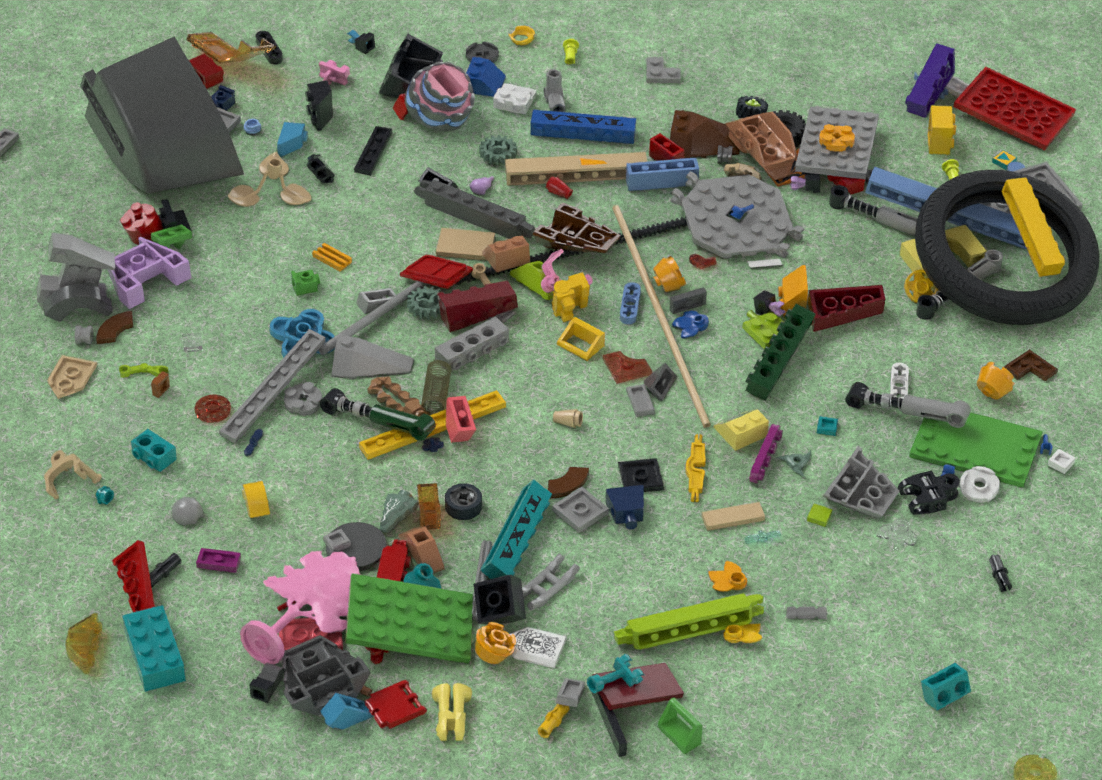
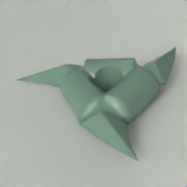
M811 450L804 454V456L802 454H791L776 458L786 460V463L792 470L804 476L802 469L810 459Z

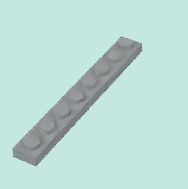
M309 329L219 430L220 436L236 444L325 343V337Z

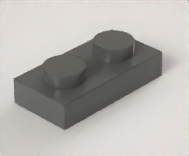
M702 287L670 297L671 313L676 314L706 305L707 291Z

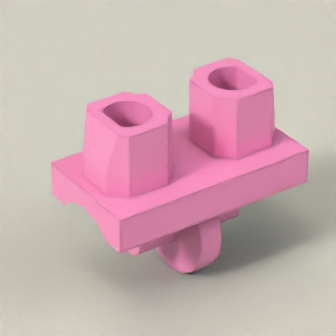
M332 60L319 62V76L323 78V81L327 80L329 85L332 82H337L344 86L348 83L347 77L350 75V68L348 66L337 67L335 61Z

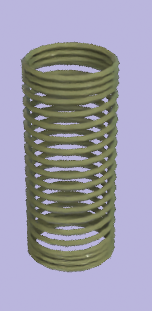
M442 360L431 361L427 366L421 406L428 415L446 409L452 369L447 362Z

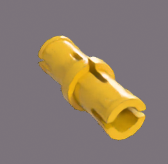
M557 704L552 711L547 713L545 721L538 727V734L543 738H548L552 731L562 723V718L570 710V706Z

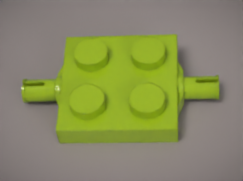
M749 310L746 315L750 320L743 322L742 328L763 349L766 346L770 347L769 341L773 334H778L776 330L782 320L774 312L759 316L753 310Z

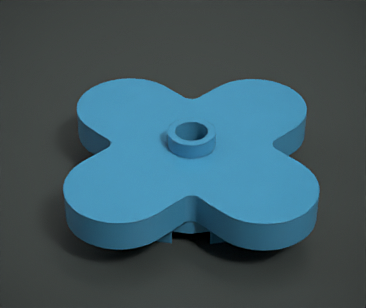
M306 309L295 318L293 316L290 318L276 317L270 323L269 331L271 336L283 341L281 351L283 358L309 329L324 336L325 343L335 337L331 332L322 329L324 316L315 309Z

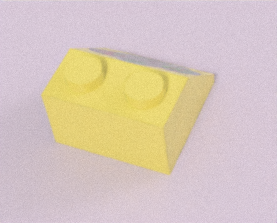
M756 409L745 411L714 425V428L736 451L765 438L768 433L769 421Z

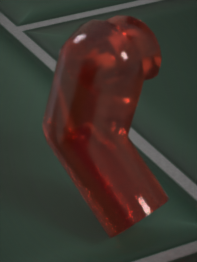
M698 254L689 256V262L699 269L717 264L714 256L704 258Z

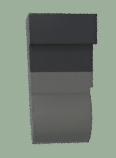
M266 663L257 678L253 679L249 684L251 698L268 703L283 678V668ZM258 690L264 692V696L259 695Z

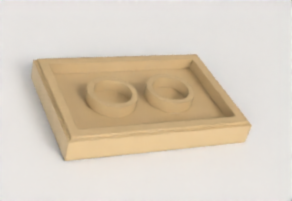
M441 228L436 256L487 261L482 255V251L488 245L494 243L495 233Z

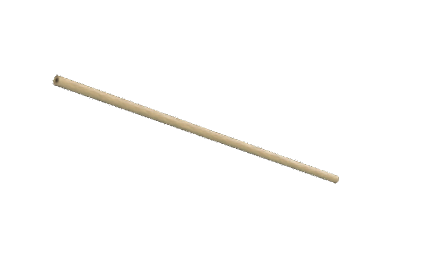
M615 205L612 208L699 418L704 428L710 427V421L620 207Z

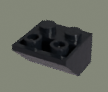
M327 80L307 84V91H305V97L308 102L306 111L308 115H311L312 126L315 125L317 131H321L333 117L332 90Z

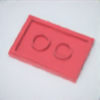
M309 617L291 620L278 633L284 645V651L319 635L337 644L338 648L343 650L342 632H322L316 624V620Z

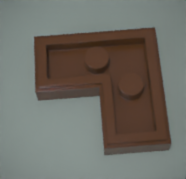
M1030 349L1004 366L1017 380L1032 372L1045 382L1058 372L1056 367Z

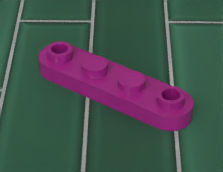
M771 425L752 466L749 482L758 484L759 480L763 481L765 467L768 468L771 462L770 455L775 454L777 449L776 442H780L783 435L780 425Z

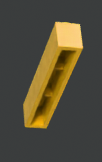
M1026 177L1006 180L1002 194L1039 277L1060 274L1065 265V259L1058 249L1057 241L1053 238L1052 230L1045 220V214L1040 209L1039 201L1035 198L1031 184H1029Z

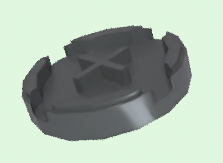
M483 41L482 44H477L475 42L467 47L466 59L471 62L472 57L489 59L494 63L499 58V51L497 46L492 43Z

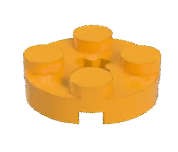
M827 124L819 135L820 145L822 146L823 144L827 150L835 152L845 151L846 147L849 146L850 148L853 147L855 141V134L852 132V128L847 125L833 126Z

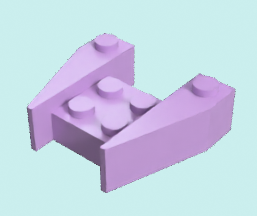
M139 237L138 246L115 256V270H108L119 300L128 309H131L145 302L141 283L161 273L176 286L191 279L189 261L177 251Z

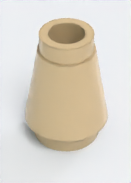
M578 409L555 411L553 421L576 428V426L581 427L583 413L578 411Z

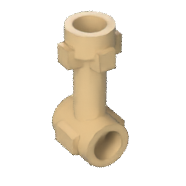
M476 263L473 266L472 276L480 279L484 286L485 284H490L491 282L484 273L486 267L482 263Z

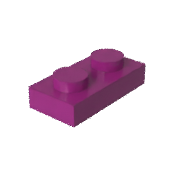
M201 548L196 561V567L237 573L241 561V553Z

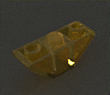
M93 613L71 626L67 634L65 643L67 657L84 674H89L90 667H94L95 654L93 653L94 650H98L99 639L97 636L102 633V622H99L98 613Z

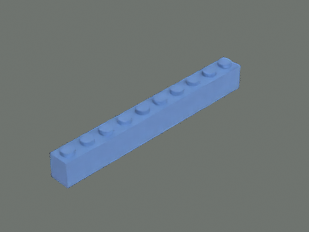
M874 166L865 193L920 212L925 201L937 188ZM979 203L957 211L947 220L949 223L958 226L966 225L969 230L1027 250L1013 216L1009 213Z

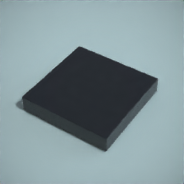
M657 458L618 462L623 487L643 485L644 492L664 490Z

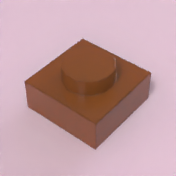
M162 371L152 380L153 396L160 398L170 387L168 373Z

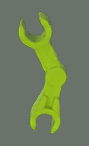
M142 363L132 367L128 365L119 366L122 378L140 372L151 373L156 377L162 371L169 373L168 367L163 365L150 366L147 363Z

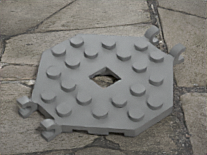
M690 171L686 176L689 180L685 184L688 187H693L690 193L685 197L677 188L672 191L671 195H673L671 202L680 205L685 212L686 222L691 231L693 243L724 259L732 258V255L750 256L764 251L766 253H776L780 257L786 258L789 254L787 250L790 248V245L782 242L787 236H791L798 242L803 238L801 233L804 231V227H794L792 225L780 189L751 175L699 180L698 176ZM751 204L754 205L753 209L745 212L747 216L741 223L726 216L735 205L739 208L747 207Z

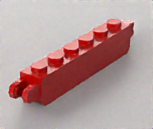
M394 539L392 546L383 548L377 578L404 581L408 573L406 569L411 567V556H408L406 540ZM365 647L371 653V663L375 665L383 661L384 653H389V650Z

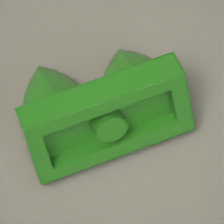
M182 224L151 233L152 241L167 248H170V245L173 244L176 249H180L185 240L192 238V231Z

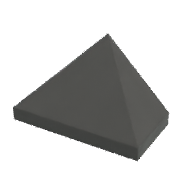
M664 363L648 376L643 383L659 401H663L677 376Z

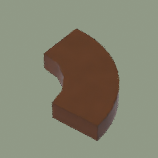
M132 311L122 312L107 319L98 329L96 335L97 344L114 343L121 332L134 328Z
M569 467L568 472L564 476L549 480L548 491L552 493L550 499L568 496L571 492L581 488L588 479L589 468Z

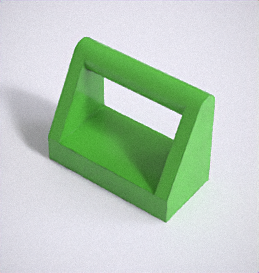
M672 698L660 717L657 727L686 754L701 745L703 725L681 703ZM677 713L693 727L692 730L677 716Z

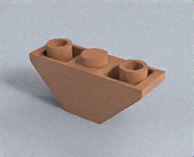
M416 527L399 534L400 540H406V548H408L409 553L417 564L426 563L430 565L433 569V574L445 569L435 539L426 527Z

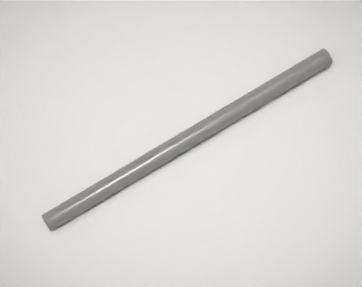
M416 281L324 343L319 348L320 354L325 355L334 349L339 335L352 337L405 301L407 296L411 295L412 290L417 291L418 287L422 289L428 284Z

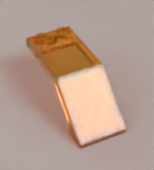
M213 32L188 34L186 39L193 47L200 49L219 63L245 61L275 50L276 47L266 39H262L260 46L256 47L240 41L239 48L236 49Z

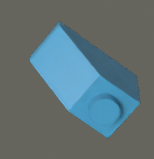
M284 122L277 143L280 157L302 148L304 141L307 142L308 131H305V124Z
M335 693L320 711L325 718V723L329 727L346 729L374 716L371 715L365 706V701Z

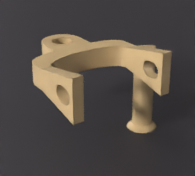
M61 450L56 451L52 455V467L44 475L46 492L54 499L59 498L53 484L54 479L61 472L68 471L67 468L71 469L73 465L74 472L84 480L88 476L96 484L102 477L101 474L94 472L75 454L67 455Z

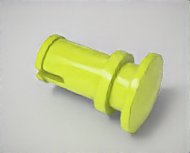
M566 39L563 42L565 63L575 64V54L579 48V42L575 39Z
M949 159L942 164V170L949 177V180L959 176V163L957 160Z

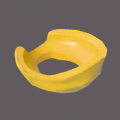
M517 26L515 31L509 34V37L517 45H527L534 39L535 31L529 26ZM516 35H525L528 38L523 41H517L514 37Z

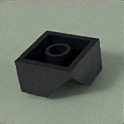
M506 575L473 584L478 624H488L489 622L503 624L526 619L520 578Z

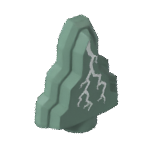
M400 490L398 494H388L384 503L379 530L382 533L393 531L400 521L405 520L410 513L416 511L419 502L405 490Z

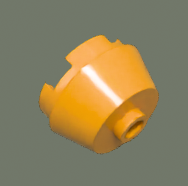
M669 256L666 259L663 257L653 268L656 275L653 278L657 286H662L665 292L681 290V287L686 285V281L682 277L673 257Z
M988 362L985 366L981 367L976 384L985 396L998 400L1013 390L1015 383L1012 382L1014 376L1006 368L999 369L994 366V362Z
M489 622L487 626H482V628L478 629L475 652L483 661L490 664H499L513 654L516 638L513 633L510 635L503 630L504 625Z

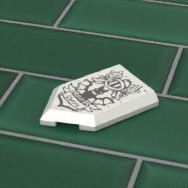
M525 627L512 632L516 638L515 650L512 654L514 659L555 669L567 636L531 627Z

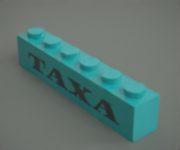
M534 479L521 490L480 570L490 579L506 575L514 576L515 572L513 570L521 562L522 557L520 556L528 548V540L536 532L535 526L540 523L543 518L542 513L550 505L549 499L552 493Z

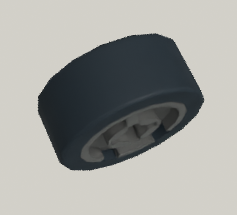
M459 483L450 487L445 493V510L447 514L458 520L475 518L482 510L481 491L476 486L468 483Z

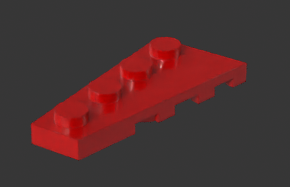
M137 540L112 560L113 565L118 568V577L123 580L124 592L128 593L130 597L128 602L133 612L155 607L145 544Z

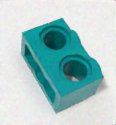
M146 429L131 441L132 455L136 459L144 461L151 469L154 468L161 472L177 460L176 446L149 429Z
M956 663L921 681L924 700L935 710L944 708L971 692L968 672Z

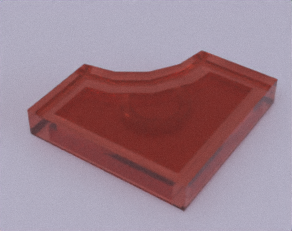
M621 351L603 355V361L616 384L652 374V370L645 358H629Z

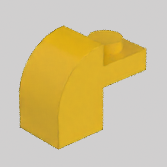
M263 481L242 484V495L246 501L248 516L254 518L269 515L270 510Z

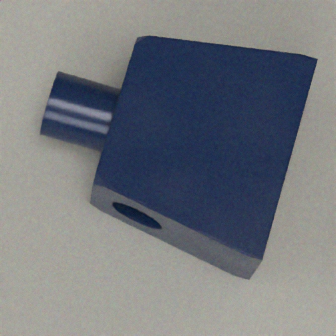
M643 485L606 489L605 502L615 524L625 523L627 529H635L638 525L637 522L643 521Z

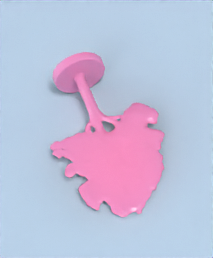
M321 550L313 551L300 559L305 568L293 569L291 565H286L283 570L284 574L287 575L286 577L277 578L275 575L264 580L263 583L266 587H270L274 592L288 599V611L271 627L261 621L251 620L242 627L240 631L241 642L250 656L263 664L270 663L275 665L279 663L285 652L278 633L291 620L299 616L316 620L320 630L325 633L345 630L347 620H342L339 617L347 616L351 573L361 575L354 556L349 557L344 552H333L330 556L323 558ZM306 604L312 607L310 611H299Z

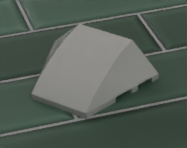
M858 445L823 497L856 512L882 518L899 493V490L884 473H880L873 466L874 462L871 459L868 460L861 453L862 449Z

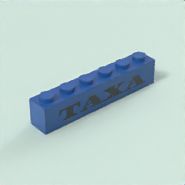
M533 110L530 135L624 144H634L636 118Z

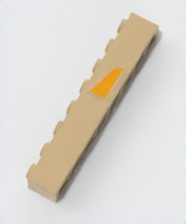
M646 152L505 159L507 186L547 184L552 176L555 178L559 177L564 183L626 179V163L647 162Z

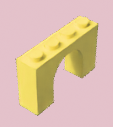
M966 225L945 230L946 239L951 251L956 253L968 268L985 257L987 251ZM915 239L902 242L900 256L911 271L923 269L917 254Z

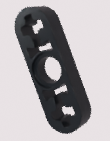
M268 31L257 32L256 43L267 61L274 65L280 64L283 61L282 51Z

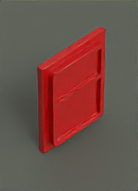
M427 254L400 272V276L448 289L471 273L473 267Z

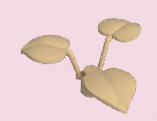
M277 152L272 153L260 163L259 171L264 176L257 190L254 191L252 187L247 185H238L228 194V198L237 205L244 207L255 205L260 200L256 194L259 193L268 176L271 179L280 177L282 189H284L281 191L280 197L287 204L300 205L310 202L312 199L308 191L300 185L289 184L287 187L285 186L283 176L288 173L289 167Z

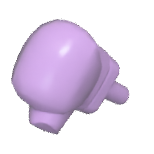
M494 177L474 179L470 183L471 191L475 194L484 195L486 190L491 187V181L494 180Z

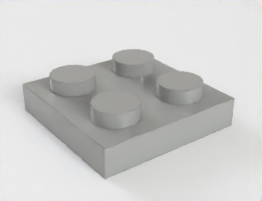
M583 487L552 505V511L578 533L609 514V508Z

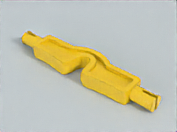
M696 434L694 442L691 443V456L687 459L685 473L689 478L688 492L691 493V502H694V496L696 497L695 502H699V493H702L705 470L695 467H705L706 464L705 443H702L703 436L699 434L698 440V434Z

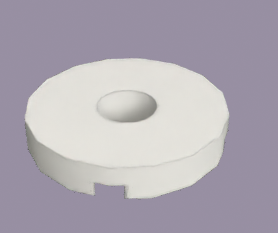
M976 466L963 473L960 479V490L962 495L971 501L989 502L998 494L1000 481L991 469ZM983 482L985 486L977 487L975 483Z

